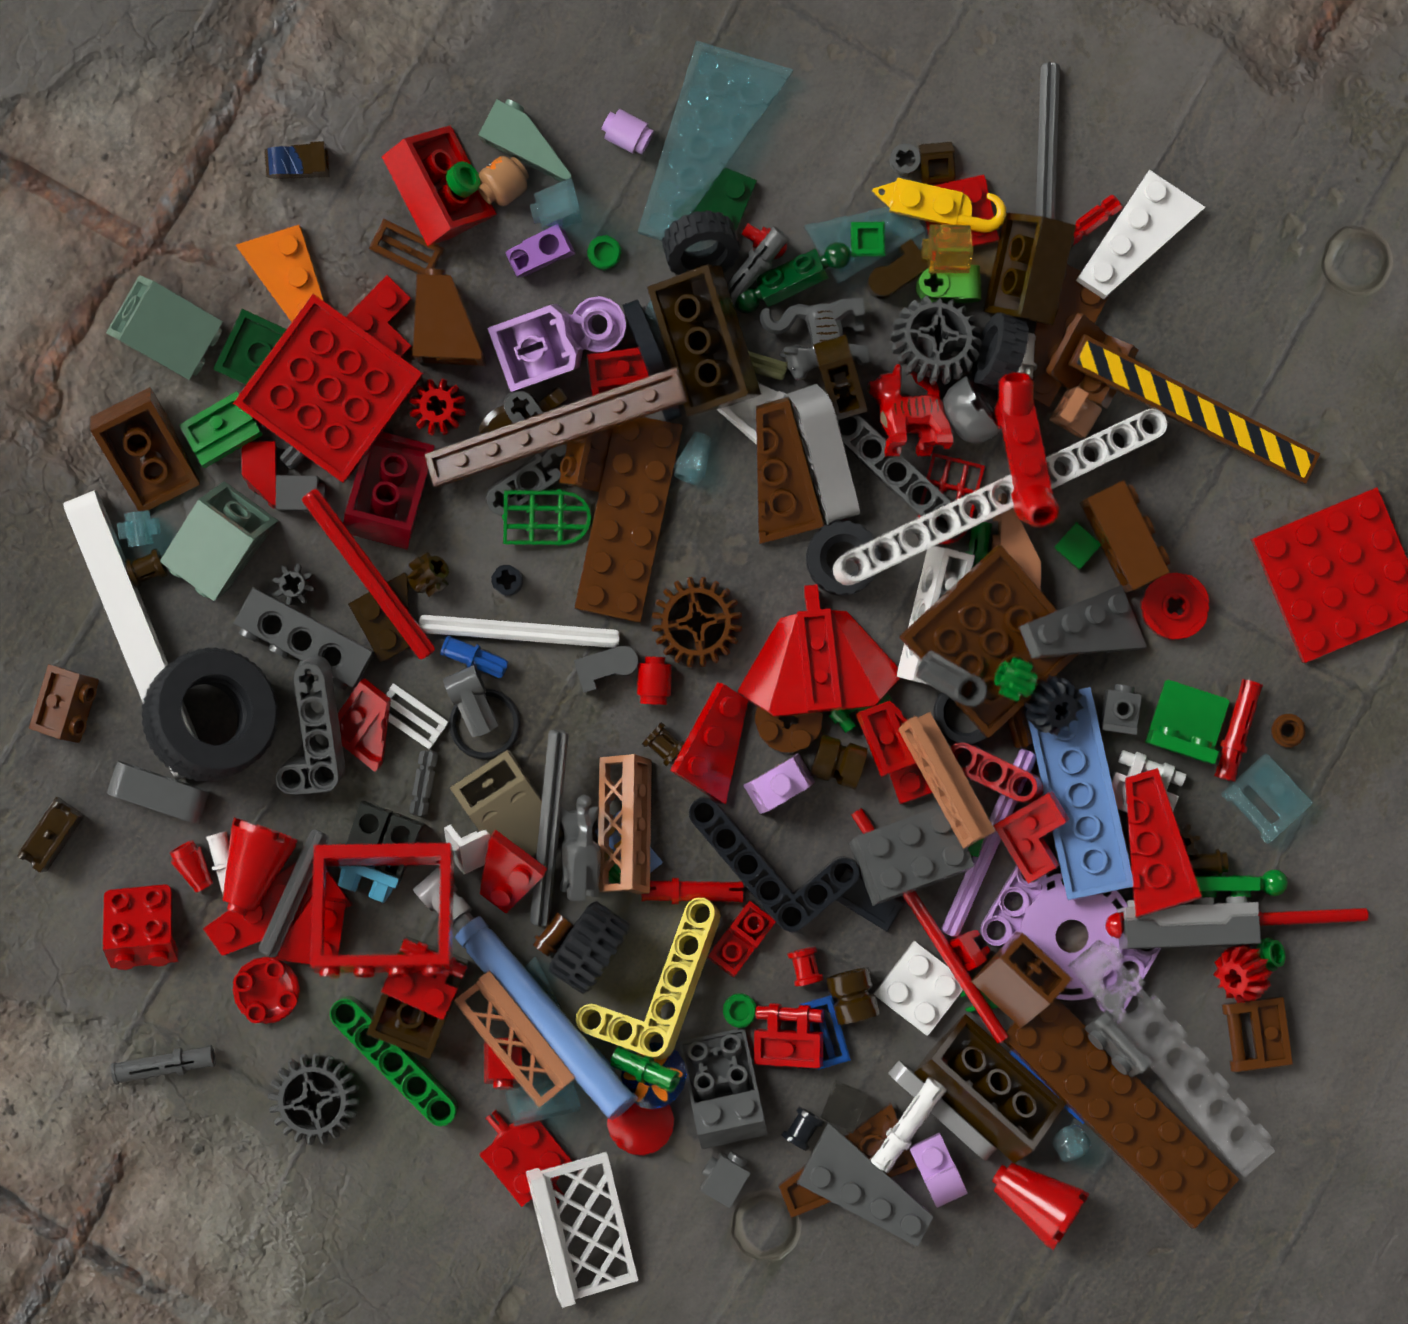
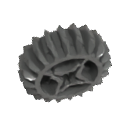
M928 296L922 298L921 304L914 300L910 303L909 309L904 307L900 311V318L895 319L892 325L894 329L890 335V341L894 342L891 348L892 354L899 355L896 360L897 364L908 365L905 370L906 375L912 374L913 371L918 374V382H921L924 377L929 378L931 386L936 384L938 378H940L944 385L950 382L951 377L958 381L961 379L963 372H970L973 367L972 363L976 362L979 357L977 350L980 349L982 342L977 337L980 334V327L972 326L975 321L974 315L964 316L965 306L959 309L953 307L955 304L954 298L949 300L947 304L943 303L942 298H935L934 303H932ZM931 320L929 327H919V330L911 329L920 322ZM953 351H960V354L956 357L940 361L942 354H952Z
M320 1053L313 1055L312 1063L309 1062L307 1054H302L300 1056L301 1066L294 1059H290L287 1063L291 1072L281 1067L277 1073L283 1081L273 1079L270 1083L273 1088L279 1090V1092L268 1094L269 1100L278 1101V1104L269 1108V1112L276 1113L280 1111L281 1116L274 1120V1124L277 1126L284 1121L288 1124L282 1132L285 1136L293 1129L296 1130L297 1133L294 1141L297 1143L301 1141L304 1134H307L308 1145L314 1144L316 1135L319 1136L321 1144H326L328 1142V1131L334 1139L339 1138L340 1131L337 1125L344 1130H348L351 1125L344 1117L355 1119L357 1116V1112L349 1108V1106L360 1104L359 1098L350 1097L351 1093L359 1090V1086H348L346 1083L354 1077V1074L350 1072L344 1077L340 1074L345 1067L343 1062L339 1063L335 1069L332 1068L331 1065L334 1057L331 1055L326 1058L324 1064H321ZM313 1072L328 1076L338 1088H324L320 1086ZM302 1074L304 1079L302 1095L287 1100L291 1082L296 1076ZM311 1091H316V1094L319 1093L321 1097L325 1096L317 1104V1107L312 1106L313 1102L311 1104H308L307 1101L302 1102L311 1094ZM341 1098V1105L337 1116L326 1124L324 1119L326 1115L325 1104L334 1099ZM291 1110H305L309 1113L315 1126L301 1122L293 1115Z

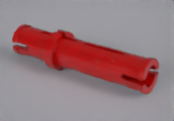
M1245 679L1241 681L1225 740H1222L1220 744L1222 751L1214 774L1217 778L1232 782L1236 781L1240 761L1243 754L1247 753L1248 747L1245 745L1257 702L1263 685Z
M672 878V881H650V893L641 894V901H672V904H679V901L705 898L710 902L743 903V882L679 881V878Z

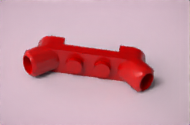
M1013 372L1000 378L999 400L995 406V415L998 429H1002L1014 487L1011 495L1015 513L1021 521L1034 527H1044L1051 525L1057 520L1060 508L1052 493L1034 404V380L1026 373Z

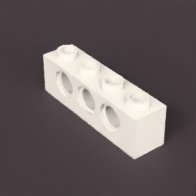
M936 546L927 549L908 627L972 569L974 555ZM905 644L897 677L927 684L915 677L920 661Z

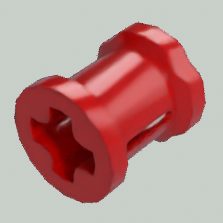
M816 946L787 953L788 959H792L797 978L794 981L795 987L824 980L823 974L819 973L815 958Z

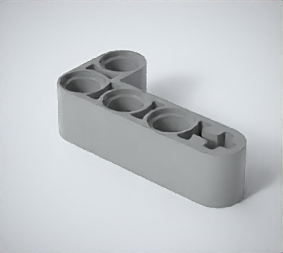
M817 384L785 394L784 398L789 397L820 512L825 523L829 525L832 522L858 515L860 508L835 411L829 396Z

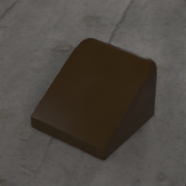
M952 142L919 145L922 183L938 184L956 181L955 152Z

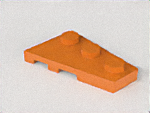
M300 225L235 245L291 322L312 294L324 301Z

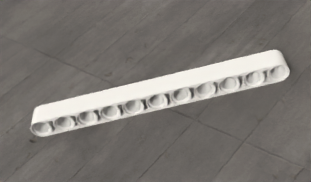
M1147 409L1046 457L1051 488L1054 489L1159 438L1167 429L1166 417L1156 409ZM1143 419H1147L1152 423V434L1145 432L1143 429ZM1114 433H1119L1124 438L1123 448H1119L1114 444ZM1085 446L1090 447L1094 451V462H1090L1084 457L1083 450ZM1055 460L1065 465V476H1060L1055 472ZM1011 475L847 552L834 563V577L843 585L856 584L1014 508L1011 495L1014 487ZM996 489H1001L1006 493V505L998 503L995 499ZM966 503H972L977 508L978 516L976 519L968 517L965 513ZM936 517H942L946 520L948 524L947 533H941L936 529ZM906 531H911L918 537V546L916 548L910 547L905 542ZM877 545L883 546L888 551L887 562H881L875 557L874 551ZM846 560H852L858 565L859 571L856 577L846 573L844 569Z

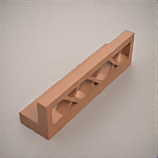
M931 712L918 718L914 716L908 719L898 730L962 848L964 849L993 834L995 829Z
M635 754L600 757L598 845L601 852V865L598 886L601 893L622 891L635 894L650 893L652 759ZM623 764L622 777L615 785L610 779V766ZM618 796L622 801V810L614 818L610 813V803ZM617 830L621 834V844L614 852L609 846V837ZM616 863L621 868V883L609 884V870Z
M490 971L480 977L476 984L454 1000V1003L538 1108L575 1078ZM480 991L488 1001L487 1014L473 1012L465 1001ZM492 1007H493L494 1010L498 1013V1015H492V1014H491V1013H492ZM478 1018L486 1019V1026ZM491 1020L504 1021L509 1027L508 1040L494 1039L490 1034ZM513 1033L520 1042L513 1041ZM500 1045L507 1046V1054ZM512 1046L527 1049L531 1054L529 1067L516 1066L511 1060ZM535 1061L541 1068H534ZM522 1072H529L528 1080ZM533 1073L546 1074L555 1084L542 1097L532 1086Z

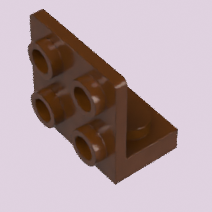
M1077 313L1073 322L1067 327L1066 335L1060 346L1052 355L1046 372L1067 390L1079 387L1089 393L1087 399L1107 409L1117 390L1068 366L1081 336L1087 335L1135 359L1139 350L1132 344L1107 335L1084 314Z

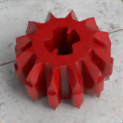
M428 379L427 385L430 390L426 392L418 385L416 391L422 398L411 397L409 400L411 404L420 406V408L410 411V416L412 418L423 416L416 424L419 429L424 428L430 422L428 427L429 435L433 436L436 433L437 425H440L443 435H448L447 423L450 422L456 429L460 427L458 421L453 418L454 415L466 416L465 410L456 408V406L466 403V399L464 396L453 398L459 391L457 385L452 386L446 392L448 386L446 379H441L438 389H436L433 379ZM439 399L442 404L446 403L447 406L446 409L442 408L444 413L441 415H437L434 411H429L430 405L434 406L432 401Z
M1248 944L1232 946L1224 950V953L1221 954L1222 956L1218 957V960L1214 962L1218 969L1213 975L1220 979V984L1217 988H1224L1226 990V999L1235 998L1237 1003L1255 1001L1271 986L1268 978H1270L1273 972L1265 966L1269 959L1260 958V949L1251 950Z

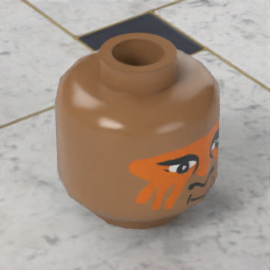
M499 156L479 172L481 185L478 191L489 204L494 201L500 206H507L527 190L528 172L517 158Z

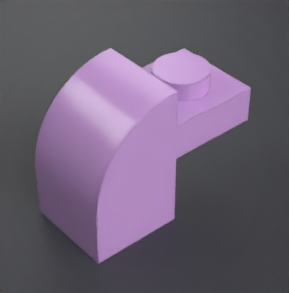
M940 1133L909 1147L937 1208L968 1194Z

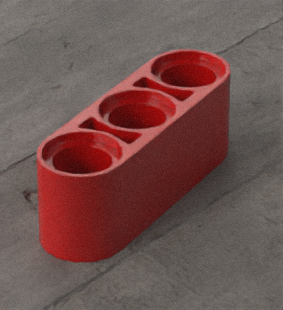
M961 742L951 746L950 749L957 762L962 751L969 750L972 754V761L969 766L961 767L966 777L1019 802L1029 804L1042 796L1043 783L1036 775L968 743ZM994 764H999L1002 768V776L998 781L991 782L988 778V771ZM1029 778L1033 785L1032 791L1029 795L1022 797L1018 792V785L1023 779Z

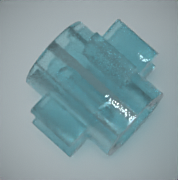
M149 510L124 513L125 522L117 523L119 539H127L128 547L154 544L153 535L161 534L159 518L150 519Z

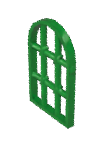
M561 489L504 490L502 515L503 544L561 546L575 543L589 529L591 522L590 508L585 500L576 493ZM508 494H529L530 506L508 505ZM535 495H559L558 506H538V503L535 504ZM564 495L577 498L584 506H567V504H564ZM507 511H527L526 513H530L529 524H507ZM535 511H555V513H558V524H538V522H535ZM564 511H586V524H566L567 522H563ZM507 529H526V531H529V540H507ZM535 529H555V532L558 531V540H534ZM563 529L582 530L574 538L563 540Z

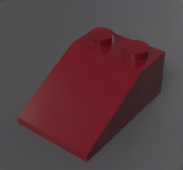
M385 432L379 435L359 463L346 507L344 525L353 536L408 550L429 472L424 454L433 452L435 445Z

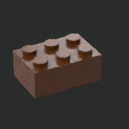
M1123 480L1080 502V505L1098 542L1102 544L1101 548L1119 584L1122 585L1126 593L1169 573L1167 565L1170 564V559L1163 546L1157 547L1151 536L1155 533V529L1147 515L1142 517L1136 505L1140 503L1136 490L1132 485L1127 486Z

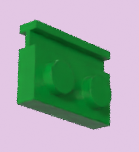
M238 391L179 424L204 469L263 435L254 418L233 404L239 396Z

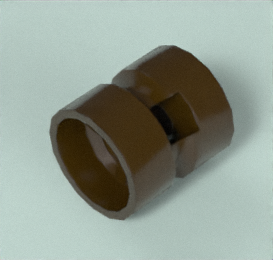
M823 734L810 776L826 781L834 777L837 784L856 790L865 764L868 748L853 743L843 746L840 739Z
M868 967L841 972L826 978L831 996L838 998V1002L833 1006L838 1025L862 1021L880 1014L876 995L868 993V990L872 987V979Z

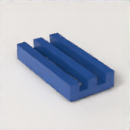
M831 995L799 1004L811 1005V1008L821 1009L822 1005L827 1004L842 1055L836 1057L824 1019L823 1023H819L821 1032H823V1040L829 1059L824 1060L823 1066L818 1068V1070L851 1060L841 1025L837 1023ZM812 1022L810 1024V1032H814Z

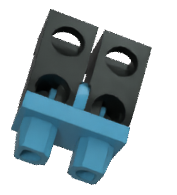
M367 801L360 802L346 844H381L380 841L392 811ZM395 813L391 818L382 844L416 843L425 823ZM407 865L338 866L342 868L338 886L356 892L362 876L374 881L368 897L385 903L393 888L399 886Z

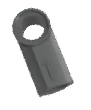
M929 651L917 667L915 677L948 695L956 702L967 706H976L985 698L986 685L981 678L966 672L933 651ZM971 681L972 691L969 696L963 698L961 687L965 682Z
M475 665L443 678L448 696L454 706H458L472 737L484 735L498 727L497 718L485 695V684Z

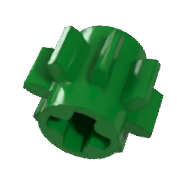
M1016 657L1012 658L1011 663L1002 662L997 669L994 679L995 685L1001 687L998 693L1017 702L1021 695L1024 697L1030 696L1037 683V674L1031 672L1033 664Z

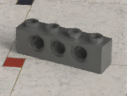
M252 588L233 623L241 627L239 634L257 643L258 639L261 638L271 643L268 649L277 655L287 658L288 654L299 658L298 666L308 657L314 655L324 658L329 648L336 647L341 652L342 658L338 665L331 667L333 684L345 691L348 685L356 688L375 654L374 651L256 588ZM276 615L280 618L282 627L277 634L271 635L267 632L265 623L269 617ZM306 631L310 634L312 643L307 650L301 651L295 645V638L300 632Z

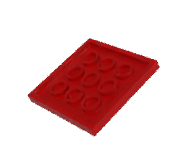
M312 294L233 404L345 484L424 374L319 297Z
M1378 487L1251 539L1302 663L1408 621V559Z

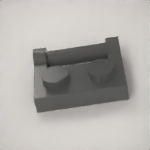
M1107 1009L1094 1018L1084 1029L1089 1033L1088 1038L1096 1048L1104 1049L1112 1058L1114 1067L1120 1073L1127 1074L1132 1078L1138 1073L1141 1074L1155 1059L1149 1052L1144 1053L1112 1020L1114 1016Z

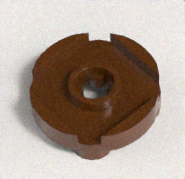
M757 706L755 724L759 736L769 747L780 752L792 753L807 748L816 740L822 727V712L794 715L798 718V723L791 724L790 729L783 728L784 722L779 720V716L773 717Z

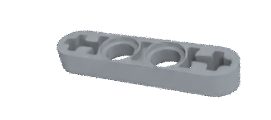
M900 1060L888 1072L914 1098L925 1084ZM942 1098L938 1100L931 1113L979 1157L987 1161L997 1148Z

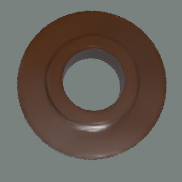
M1282 714L1272 723L1271 735L1280 746L1294 747L1304 739L1305 725L1298 716ZM1286 724H1290L1293 727V734L1290 737H1286L1282 733V728Z

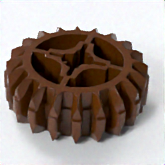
M692 577L687 578L689 588L686 589L682 588L679 581L674 582L678 592L673 595L666 588L663 593L669 598V601L665 603L657 599L655 602L658 607L664 608L663 613L653 612L651 616L654 619H661V625L651 627L653 632L663 631L664 636L655 640L657 645L667 641L669 646L665 648L663 653L667 656L673 649L678 652L674 659L676 663L681 661L683 655L688 656V667H693L694 657H700L701 667H706L705 656L711 655L714 663H718L719 657L715 652L720 649L723 654L728 656L730 650L724 646L726 641L734 645L738 643L735 637L729 636L730 632L742 631V626L732 625V619L742 618V613L735 612L731 614L730 608L738 605V601L734 599L726 603L724 599L730 594V590L726 588L720 595L716 593L719 587L718 581L713 582L711 589L705 588L706 577H701L700 587H694ZM698 594L714 599L722 608L723 613L707 614L703 612L699 606ZM688 596V614L682 619L668 621L673 606L680 599ZM694 604L696 605L697 613H701L700 618L704 615L706 619H715L701 626L700 640H698L697 632L692 631L693 627L689 628L688 625L679 626L680 623H687V621L692 619ZM725 623V629L721 638L713 646L706 649L704 638L706 629L712 625ZM670 631H689L694 637L696 650L686 649L679 645L673 639Z

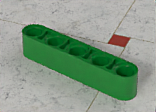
M346 996L336 1001L330 1009V1019L334 1026L430 1123L435 1126L449 1124L458 1110V1104L454 1096L410 1051L380 1039L376 1045L372 1046L367 1045L363 1041L362 1031L365 1028H369L374 1015L358 999ZM341 1004H349L354 1008L355 1018L352 1021H344L340 1018L338 1009ZM395 1052L402 1057L403 1065L400 1069L395 1070L387 1066L385 1058L388 1053ZM418 1076L425 1080L427 1085L425 1092L418 1094L410 1089L409 1080L412 1077ZM436 1101L448 1103L451 1110L450 1115L443 1118L435 1115L433 1103Z

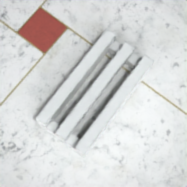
M393 683L387 694H385L391 698L390 706L430 733L431 737L426 739L390 713L388 721L426 748L431 749L449 721ZM395 694L399 695L438 722L437 728L435 729L393 700V696Z

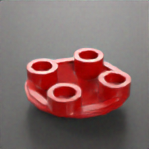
M267 956L255 958L243 965L233 979L232 990L235 1004L241 1013L252 1023L268 1024L279 1022L290 1015L298 1003L300 993L298 978L292 968L283 961L272 960L271 957Z
M633 1088L630 1092L635 1093L636 1088ZM651 1089L648 1090L641 1102H635L616 1119H607V1127L611 1139L620 1149L634 1155H647L657 1152L668 1142L673 1132L674 1115L668 1102L665 1103L659 1100Z

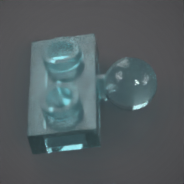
M527 1058L522 1063L524 1067H529L530 1058ZM535 1061L534 1068H541ZM522 1072L528 1080L529 1072ZM533 1073L532 1086L542 1097L555 1084L551 1080L544 1081L546 1074ZM573 1080L540 1108H538L522 1087L506 1090L505 1095L514 1126L580 1111L581 1107Z

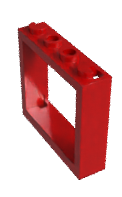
M452 844L314 845L310 963L313 971L320 973V977L330 976L331 979L339 978L340 973H354V976L358 978L375 977V973L388 972L390 977L403 978L408 977L409 972H423V975L426 977H434V975H444V972H452L454 849ZM440 865L439 954L324 956L326 866Z

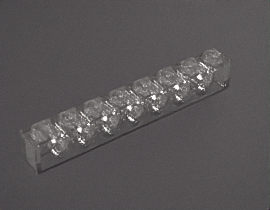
M1097 940L1067 966L1103 1010L1108 1009L1114 1016L1112 1020L1144 1053L1149 1052L1155 1059L1150 1065L1153 1071L1235 1171L1246 1177L1275 1152L1274 1148L1269 1144L1273 1138L1260 1123L1255 1126L1248 1118L1251 1111L1240 1098L1233 1100L1228 1094L1227 1090L1230 1088V1085L1218 1072L1214 1075L1206 1067L1209 1060L1197 1046L1192 1049L1184 1040L1188 1034L1176 1020L1170 1023L1163 1013L1167 1009L1154 994L1150 997L1142 988L1146 983L1133 968L1128 971L1120 962L1124 956L1112 942L1106 945V943ZM1109 970H1115L1117 972V981L1114 985L1105 987L1103 983L1104 974ZM1130 996H1137L1138 1007L1133 1012L1127 1013L1124 1008L1126 999ZM1152 1022H1158L1160 1030L1157 1036L1147 1038V1026ZM1173 1048H1179L1181 1051L1180 1059L1174 1064H1168V1052ZM1194 1074H1200L1202 1077L1201 1085L1195 1090H1190L1188 1087L1190 1077ZM1215 1100H1222V1111L1215 1116H1211L1209 1111L1210 1105ZM1236 1126H1243L1244 1134L1242 1138L1238 1141H1232V1130Z

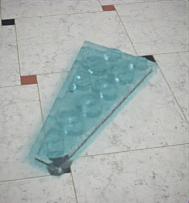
M696 40L640 222L638 234L662 241V237L665 236L664 232L671 226V223L681 219L686 214H692L789 79L793 69Z

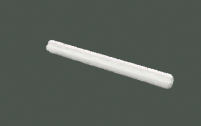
M421 615L419 619V626L424 633L608 648L618 647L620 638L619 631L612 629Z

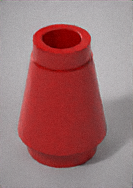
M194 840L185 842L169 852L173 859L171 864L193 888L195 893L213 883L201 846H196Z

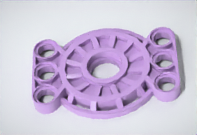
M1016 864L982 921L980 932L983 939L991 945L1000 946L1005 944L1015 932H1023L1073 979L1065 988H1081L1082 994L1068 995L1060 993L1056 999L1073 1001L1096 996V1003L1104 1012L1108 1009L1103 1004L1104 994L1109 990H1116L1121 995V1003L1117 1008L1108 1009V1011L1112 1015L1122 1013L1128 1006L1161 948H1154L1149 951L1141 949L1119 950V939L1111 937L1105 928L1107 918L1111 914L1117 913V909L1112 904L1115 899L1119 901L1122 907H1127L1126 901L1117 890L1111 891L1107 896L1097 894L1067 900L1065 886L1061 881V878H1063L1062 873H1056L1048 877L1044 874L1028 884L1022 878L1021 871ZM1054 881V886L1047 889V883ZM1015 891L1022 896L1023 903L1018 910L1010 911L1004 905V898L1009 892ZM998 920L1004 924L1006 931L1002 938L993 940L988 937L986 929L990 922ZM1067 920L1080 921L1088 931L1086 945L1077 952L1069 953L1063 951L1056 942L1055 934L1057 928ZM1126 961H1133L1138 966V975L1132 980H1126L1120 974L1121 965ZM1095 984L1096 989L1089 991L1088 986Z

